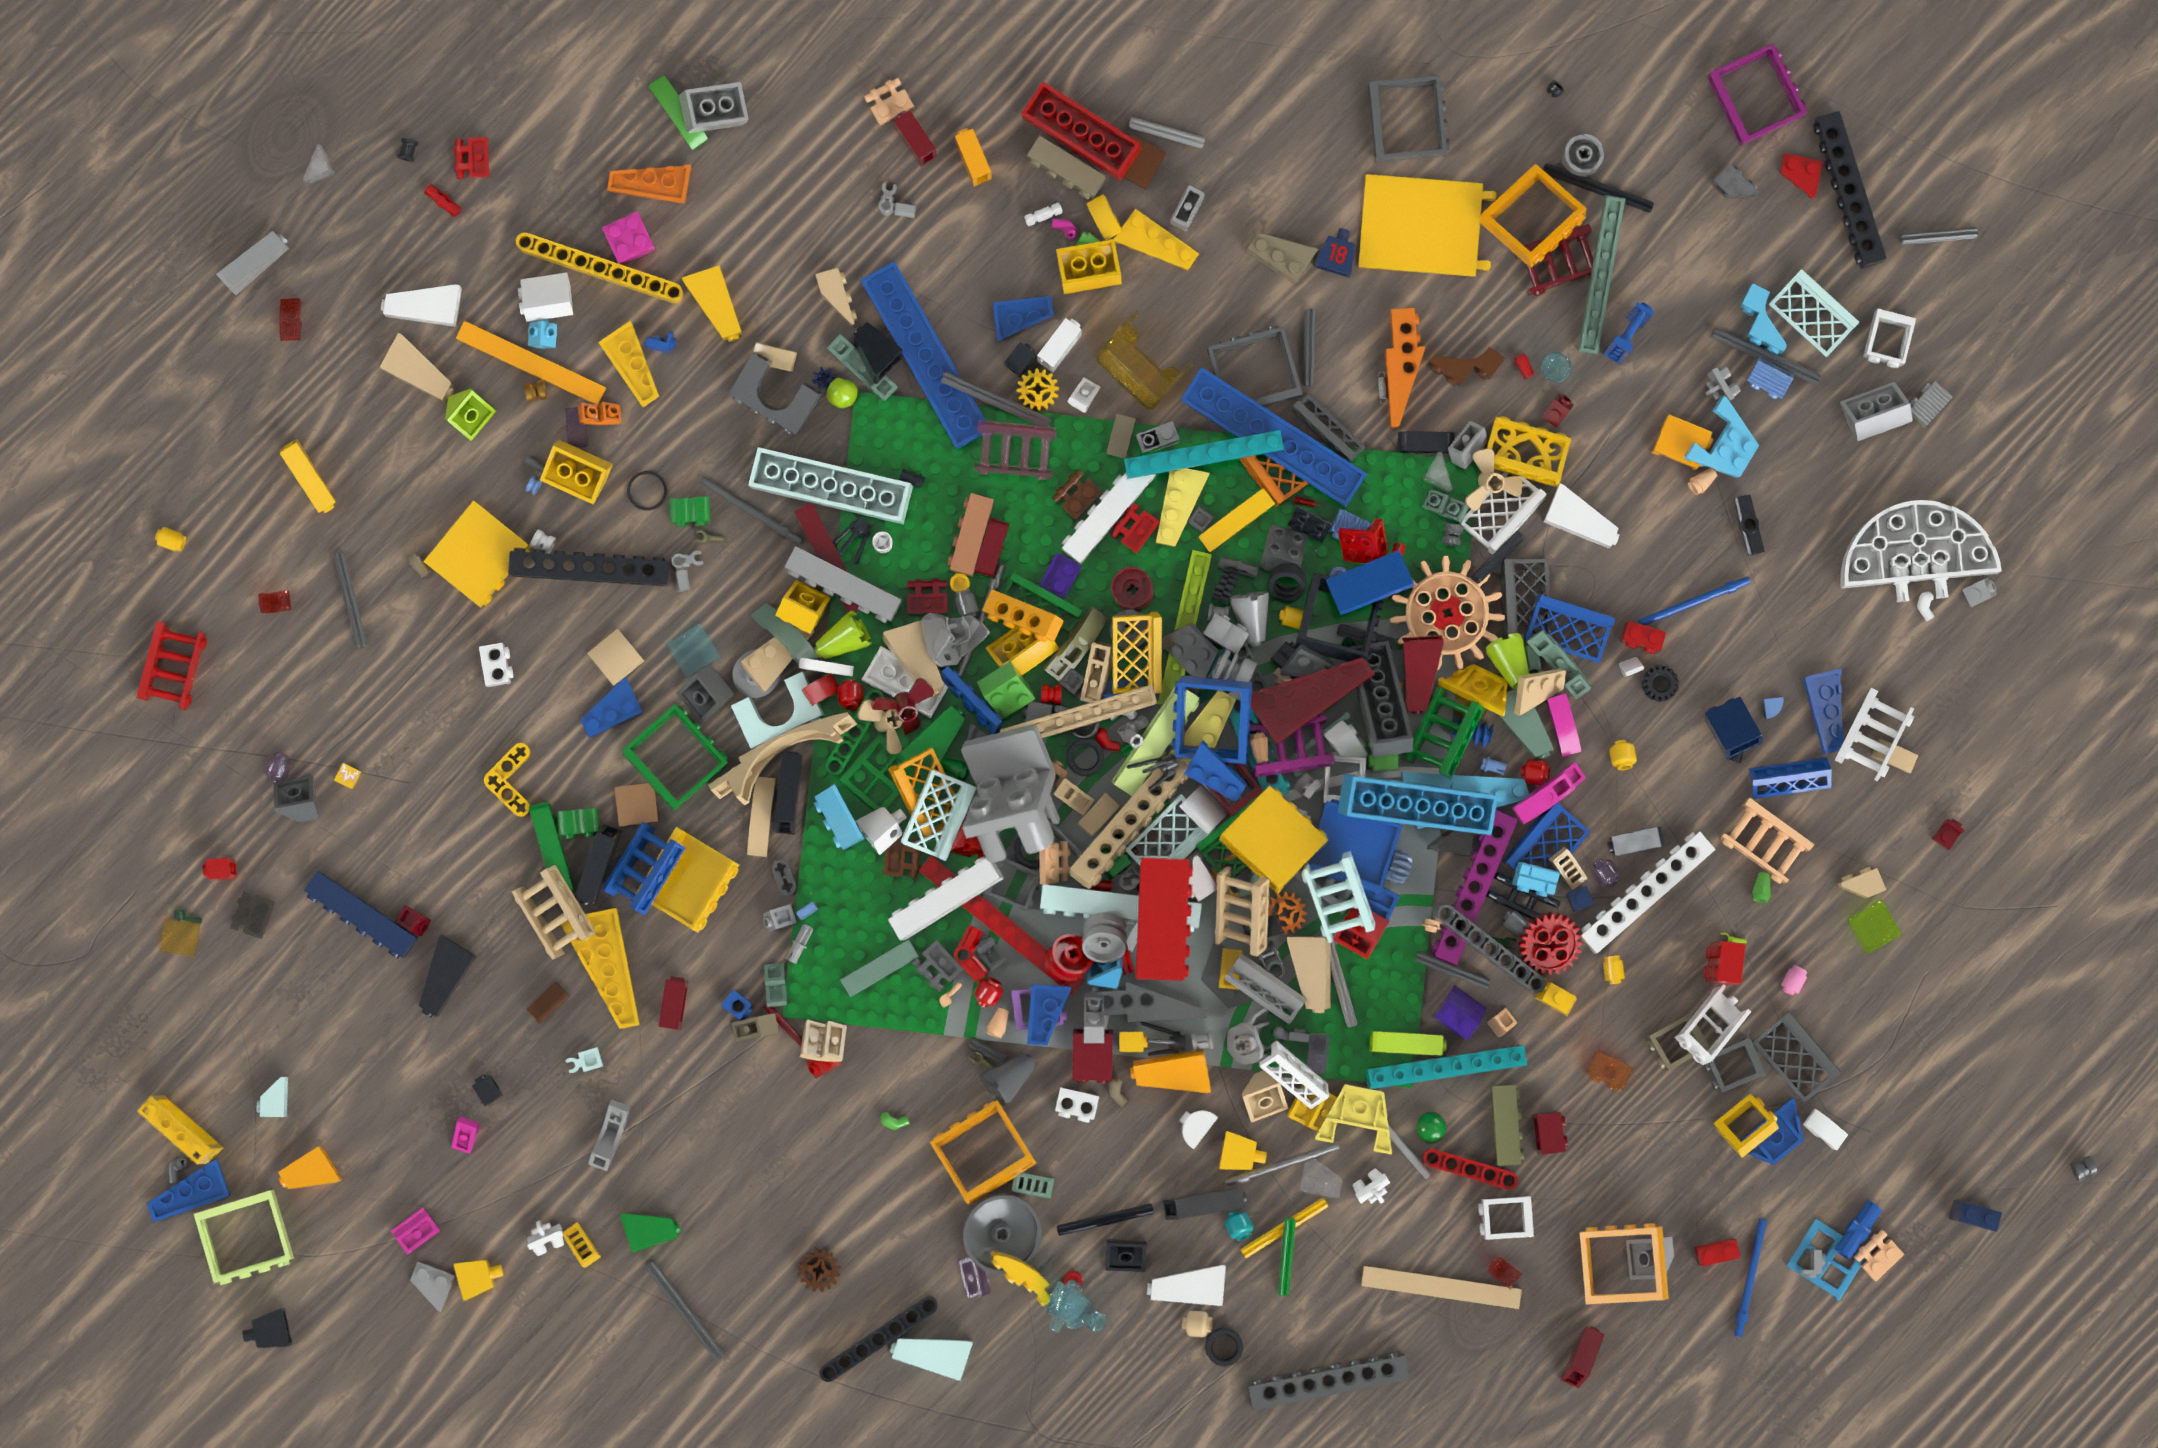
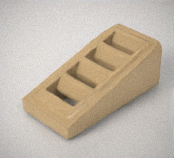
M1563 847L1548 859L1571 890H1574L1587 879V876L1567 848ZM1566 857L1567 860L1560 865L1559 862ZM1571 863L1572 865L1564 871L1563 868ZM1575 868L1576 871L1568 877L1567 874ZM1579 874L1581 877L1572 883L1571 880Z

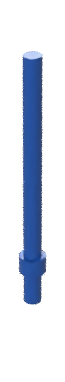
M1747 576L1734 582L1733 580L1729 581L1722 587L1638 619V622L1645 626L1725 593L1731 594L1736 592L1738 588L1750 584V580Z
M1760 1218L1741 1306L1736 1315L1737 1324L1734 1336L1742 1337L1745 1322L1748 1321L1749 1314H1747L1767 1223V1220Z

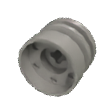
M1226 649L1225 653L1219 658L1211 679L1249 682L1257 663L1245 658L1241 665L1237 664L1238 654H1235L1233 660L1230 661L1228 657L1231 651ZM1229 691V696L1241 701V692Z

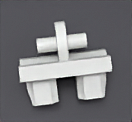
M1375 1168L1367 1174L1372 1181L1369 1185L1366 1186L1361 1179L1353 1184L1356 1192L1355 1195L1361 1204L1367 1199L1371 1204L1377 1199L1381 1204L1384 1202L1382 1196L1387 1193L1384 1187L1390 1182L1385 1174L1382 1175Z
M539 1220L536 1222L537 1228L531 1230L532 1236L527 1237L529 1249H533L537 1256L547 1252L545 1243L549 1241L552 1242L554 1248L564 1245L563 1231L560 1224L551 1227L550 1223L543 1225Z

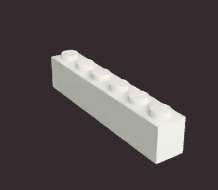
M1126 473L1123 477L1119 475L1112 483L1115 485L1112 490H1106L1100 497L1102 500L1098 506L1094 504L1087 512L1089 517L1085 521L1081 520L1074 529L1077 531L1072 536L1068 535L1064 539L1062 551L1081 565L1113 525L1124 514L1123 512L1132 505L1154 479L1156 474L1127 479Z
M983 856L975 861L976 865L973 867H965L960 870L957 877L953 879L950 877L941 883L942 886L938 889L934 887L925 892L926 896L922 899L916 898L909 902V907L906 909L900 908L893 912V917L888 919L899 940L910 938L1004 879L995 862H989Z

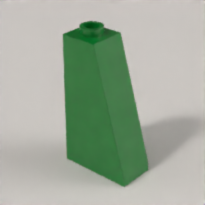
M950 705L907 745L899 755L904 761H907L932 747L940 762L965 721L962 717L964 712L957 705L955 707ZM930 754L923 758L921 765L931 767L933 759ZM909 765L914 771L916 770L917 766ZM920 768L918 776L926 781L929 770Z

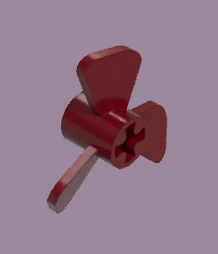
M918 678L909 693L900 692L895 695L893 700L878 697L874 699L871 707L873 710L896 709L898 717L902 721L903 733L907 735L920 726V719L917 716L918 711L915 704L932 697L934 690L925 679Z

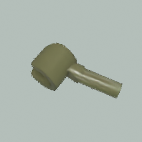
M703 531L696 532L697 534L704 535L702 540H696L702 544L711 540L724 541V536L707 535Z
M975 1050L972 1051L976 1053V1058L973 1060L968 1057V1060L974 1064L984 1065L990 1070L995 1067L985 1061L983 1055Z

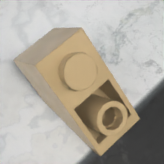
M1870 866L1859 870L1860 875L1853 877V874L1842 877V882L1838 883L1839 888L1863 898L1871 897L1886 890L1878 869H1871Z

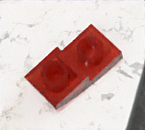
M300 298L280 300L279 328L281 341L300 340L302 322L300 315L302 302Z

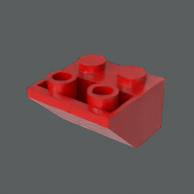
M1352 907L1344 921L1358 918V915H1360L1359 909ZM1372 910L1375 921L1373 931L1366 932L1365 927L1359 925L1338 931L1333 938L1334 941L1365 959L1369 958L1390 922Z

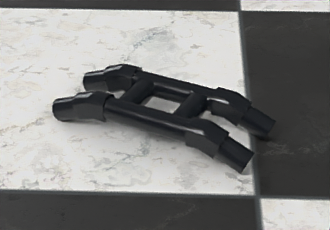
M1499 872L1495 873L1494 879L1512 888L1508 899L1491 890H1488L1486 894L1487 898L1512 910H1516L1518 913L1535 920L1534 916L1541 919V914L1533 911L1537 900L1555 908L1560 906V901L1550 896L1536 895V890L1529 889V892L1517 890L1518 886L1512 884L1513 879ZM1519 892L1530 896L1526 907L1515 903Z

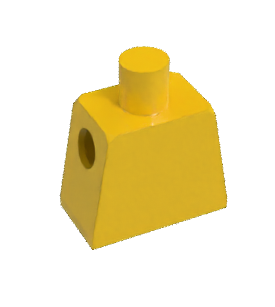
M1545 981L1544 990L1537 993L1534 998L1568 1016L1577 1000L1576 996L1551 982Z
M1226 1131L1219 1169L1252 1170L1253 1162L1265 1164L1267 1152L1256 1150L1257 1142Z
M488 1259L453 1264L463 1301L495 1287L494 1278L504 1276L501 1264L490 1267Z

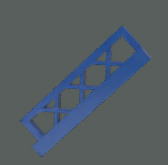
M1827 757L1749 768L1753 799L1831 788V767ZM1826 776V782H1816L1819 777ZM1799 780H1807L1804 785L1798 786L1796 784ZM1779 783H1787L1784 788L1776 787ZM1757 786H1768L1766 790L1757 792Z

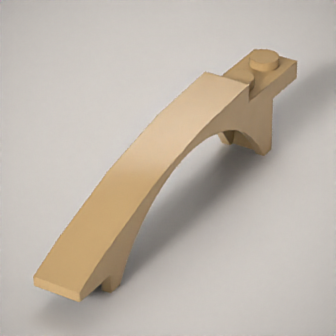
M846 712L796 727L738 757L741 764L733 767L708 786L719 799L733 791L735 796L746 805L750 802L751 792L759 774L768 762L781 751L796 743L807 740L820 739L839 744L844 741L841 734L857 725V723Z

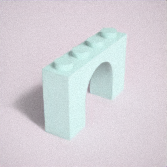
M800 672L784 680L794 701V712L789 721L783 725L770 726L765 723L760 717L753 699L750 697L731 705L751 749L796 727L820 720V717L824 716L820 704L817 703L811 706L802 692V689L810 684L805 672Z

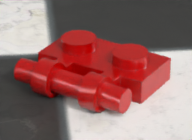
M488 137L468 138V146H463V139H455L453 154H455L456 164H454L456 179H464V171H469L470 178L490 177ZM468 153L469 163L463 162V154Z
M1132 503L1123 512L1124 515L1120 521L1113 525L1114 529L1110 535L1115 539L1120 533L1125 535L1121 543L1137 554L1160 521L1145 510L1138 516L1135 512L1139 506ZM1130 519H1133L1135 521L1130 530L1126 529V524Z

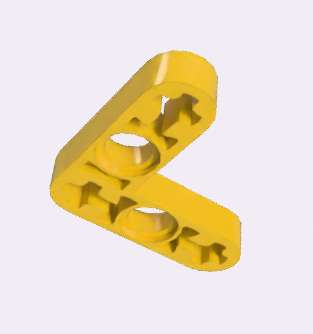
M524 743L514 745L484 777L486 787L519 817H525L530 813V804L507 780L530 756V748ZM525 747L524 753L526 755L524 757L520 755L516 759L519 761L518 764L509 758L511 754L513 757L518 754L517 748L523 749ZM505 761H511L513 764V768L509 772H505L502 769V764ZM490 776H497L498 778L496 779V781L500 785H502L503 782L505 783V785L499 789L498 793L495 791L496 789H498L496 785H489ZM507 788L513 792V796L509 800H505L502 797L503 790ZM518 796L520 799L516 801L521 805L525 803L526 806L524 808L526 811L518 813V807L514 803L512 807L509 804Z

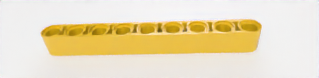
M521 233L516 238L517 247L525 254L676 304L683 299V290L677 283L529 233ZM529 239L531 241L530 245L522 247V240ZM543 245L549 246V251L545 254L539 252L540 247ZM562 251L568 253L567 258L564 260L558 259V254ZM579 258L586 259V263L583 266L576 265V262ZM596 265H605L604 271L596 272ZM617 270L624 272L620 279L613 277L614 272ZM636 276L642 278V282L639 285L632 284V280ZM653 283L661 284V288L658 291L650 289ZM672 289L679 290V295L675 298L669 296V292Z

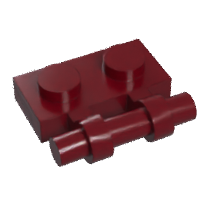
M933 578V580L921 581V579L907 581V589H915V594H907L908 615L948 614L947 593H939V588H947V580ZM933 588V594H921V589Z

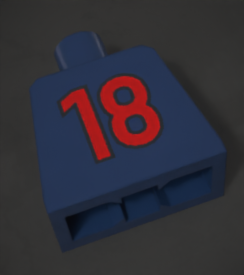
M1339 228L1336 238L1328 236L1314 268L1347 278L1350 277L1355 244L1348 242L1349 230Z

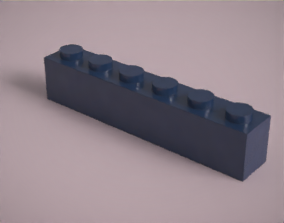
M320 871L316 872L304 890L308 893L307 898L315 903L318 901L323 903V909L331 914L334 912L341 916L339 919L347 925L352 923L357 927L356 931L361 935L366 936L368 934L373 937V943L381 948L383 945L390 949L388 953L397 959L399 957L405 958L418 940L416 936Z

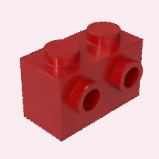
M1628 621L1625 623L1620 642L1625 643L1626 647L1632 649L1639 647L1643 648L1646 653L1655 654L1662 650L1666 631Z

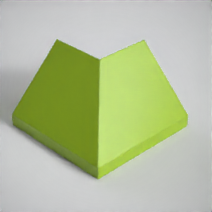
M468 389L448 397L445 419L472 441L496 410L473 390Z

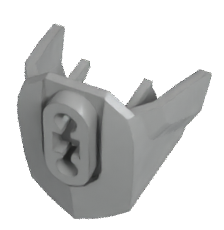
M928 613L921 620L928 654L932 661L942 668L956 666L964 655L975 649L990 634L985 625L974 616L948 618L941 614Z
M1265 1007L1252 1013L1247 1020L1228 1030L1227 1051L1240 1065L1261 1062L1268 1057L1264 1053L1271 1051V1045H1262L1257 1033L1261 1027L1269 1025V1021H1260L1253 1024L1256 1018L1268 1010Z

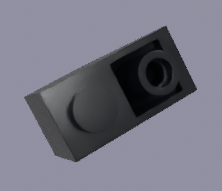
M1020 342L1005 361V366L1020 378L1035 362V350L1029 344L1023 345Z

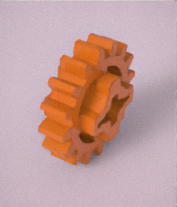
M1284 892L1283 897L1278 893L1276 894V900L1272 897L1270 898L1272 904H1268V915H1272L1273 907L1276 903L1279 907L1278 915L1283 912L1282 908L1286 910L1294 909L1288 915V919L1285 916H1280L1279 919L1287 925V927L1282 926L1284 935H1287L1288 930L1295 933L1294 928L1301 929L1302 927L1299 923L1306 922L1302 918L1303 915L1307 914V912L1302 911V908L1306 905H1300L1301 897L1294 899L1295 893H1292L1290 897L1287 892ZM1284 900L1292 901L1295 906L1286 905ZM1299 912L1297 921L1293 923L1294 913Z

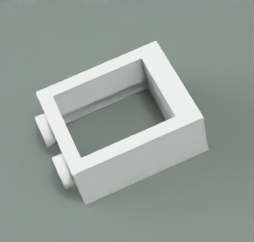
M1877 309L1874 312L1863 357L1868 358V361L1873 363L1885 362L1887 366L1892 368L1903 366L1906 361L1916 318ZM1879 321L1906 328L1898 358L1871 352Z
M1065 318L1037 355V362L1053 373L1081 337V329L1079 328L1081 325L1073 319L1069 321Z
M1330 752V754L1334 755L1335 762L1360 764L1359 775L1365 776L1366 758L1341 757L1337 752ZM1331 766L1325 767L1322 804H1326V801L1331 802L1332 799L1340 800V796L1329 795Z
M1530 1196L1481 1199V1204H1478L1479 1216L1482 1215L1483 1223L1480 1224V1235H1484L1485 1240L1534 1237ZM1521 1202L1523 1232L1491 1234L1489 1204Z

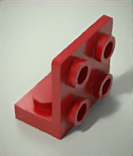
M1375 519L1368 530L1339 528L1338 530L1343 560L1346 562L1368 563L1386 556L1388 552L1383 519Z

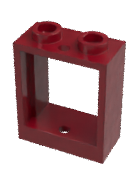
M1240 763L1232 764L1252 788V791L1230 807L1220 793L1207 787L1230 817L1263 792L1257 782Z
M671 976L670 980L665 979L658 1027L682 1029L688 983L684 982V978Z

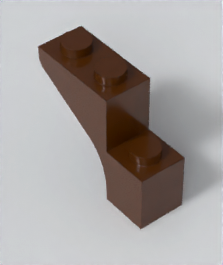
M1489 347L1484 354L1475 359L1468 360L1436 355L1432 357L1428 364L1433 372L1438 375L1441 373L1447 377L1446 381L1460 387L1473 368L1477 370L1475 373L1478 376L1490 380L1505 357Z

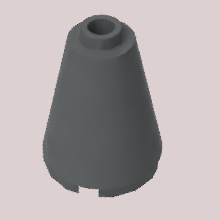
M1022 1053L983 1073L980 1079L987 1091L997 1096L995 1099L1001 1105L1006 1106L1034 1071L1036 1061L1030 1054Z

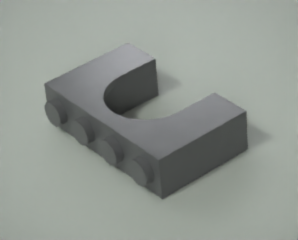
M758 352L752 353L729 394L733 396L732 399L737 403H745L750 406L749 410L758 415L761 413L766 416L768 422L774 425H781L786 433L790 435L800 433L823 392L806 382L802 384L788 407L775 408L770 406L762 397L761 382L772 361Z

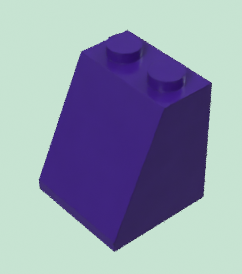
M1454 985L1434 1012L1432 1018L1462 1040H1468L1480 1024L1487 1008Z

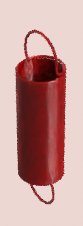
M1295 496V500H1292L1295 504L1312 508L1316 504L1315 500Z

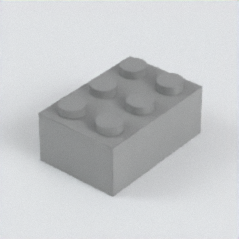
M741 82L688 89L679 95L687 134L742 126L749 120Z

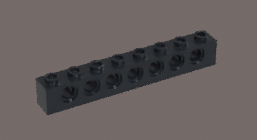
M1836 111L1819 116L1814 121L1813 129L1820 138L1819 148L1826 157L1825 167L1832 176L1830 180L1831 186L1838 195V198H1836L1837 205L1844 214L1842 220L1845 228L1848 227L1850 233L1848 235L1849 243L1851 246H1854L1856 252L1854 254L1855 262L1857 265L1860 264L1861 269L1883 263L1887 257L1841 113ZM1826 132H1834L1835 139L1828 138ZM1832 150H1839L1841 152V157H1835L1832 153ZM1838 168H1844L1847 171V176H1841ZM1844 187H1851L1853 194H1846ZM1850 205H1856L1859 212L1853 213L1850 210ZM1857 223H1861L1864 225V232H1860L1856 229ZM1862 242H1868L1871 249H1863Z
M514 548V551L509 552L508 577L667 587L669 561H664L665 558L653 557V560H645V556H633V559L625 558V555L614 554L612 558L605 557L603 553H593V556H585V552H573V555H565V551H554L553 554H550L542 549L526 552L524 548ZM526 558L534 560L535 565L532 568L524 566L523 561ZM550 559L554 562L555 566L552 569H546L543 566V562ZM565 561H572L574 569L571 571L565 570L563 563ZM591 562L594 565V570L586 572L583 569V564ZM606 563L612 564L614 571L606 573L603 570V565ZM626 564L631 565L634 568V572L629 575L625 574L623 566ZM651 566L654 571L653 574L650 576L645 575L642 571L643 567Z

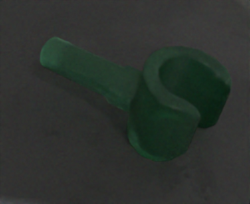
M185 910L174 911V917L177 921H191L200 924L202 922L200 918L185 916Z
M1490 936L1506 949H1515L1509 946L1511 940L1517 941L1515 938L1507 937L1503 939Z

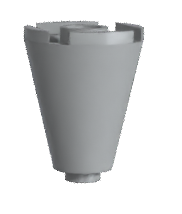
M1257 591L1248 592L1242 596L1241 594L1231 596L1230 603L1237 622L1247 628L1246 632L1249 634L1245 640L1246 643H1250L1251 647L1262 645V641H1265L1269 593Z

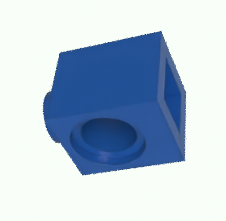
M732 990L721 1004L722 1007L739 1020L743 1017L747 1019L753 1011L751 1008L753 1004L735 990ZM737 1000H741L744 1003V1008L740 1012L735 1011L733 1008V1004Z

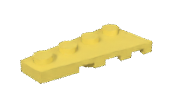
M1187 468L1170 471L1156 540L1157 544L1176 546L1210 473Z
M1218 690L1185 732L1184 745L1199 747L1202 740H1204L1209 748H1215L1236 699L1229 696V693L1225 691L1219 692ZM1172 748V750L1169 753H1172L1175 756V750H1173ZM1180 758L1189 763L1191 761L1189 758Z

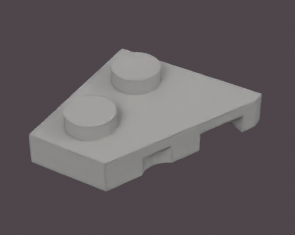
M418 1261L410 1281L438 1311L442 1312L455 1275Z

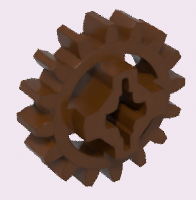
M815 1249L813 1255L810 1251L807 1252L808 1258H801L804 1264H798L802 1271L797 1274L803 1275L800 1282L806 1281L805 1288L807 1289L812 1286L813 1292L817 1288L824 1292L825 1286L830 1290V1283L836 1284L837 1281L834 1278L841 1275L836 1272V1270L841 1268V1266L835 1265L838 1258L832 1259V1252L826 1255V1249H823L821 1253H819L818 1249ZM819 1257L817 1263L813 1265L808 1264L811 1259ZM826 1259L831 1263L832 1270L827 1268L825 1264ZM822 1261V1270H825V1272L821 1273L817 1280V1272L814 1271V1268H817ZM806 1271L810 1272L813 1276V1282L807 1277ZM823 1277H831L827 1282L820 1284Z

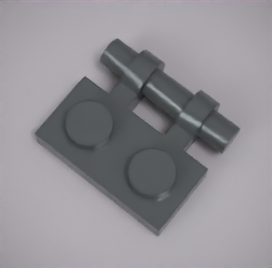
M937 940L922 953L927 958L924 963L918 958L912 963L917 968L916 971L922 974L929 981L928 984L938 992L944 988L940 982L943 977L950 983L964 970ZM931 964L939 971V974L936 976L928 969Z
M1275 1027L1272 1030L1273 1037L1277 1039L1309 1042V1034H1305V1030L1294 1028L1292 1032H1287L1282 1027Z

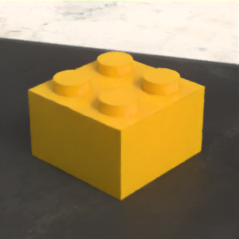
M795 580L783 597L775 616L811 634L824 615L831 597Z

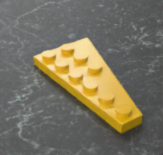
M614 908L585 914L596 933L582 941L577 937L571 943L618 1027L623 1029L640 1025L618 910ZM569 920L561 924L566 934L574 930Z

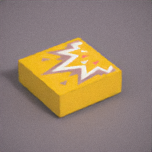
M342 763L334 781L353 789L361 771Z

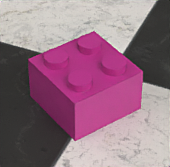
M638 211L602 227L611 249L621 265H626L656 251Z

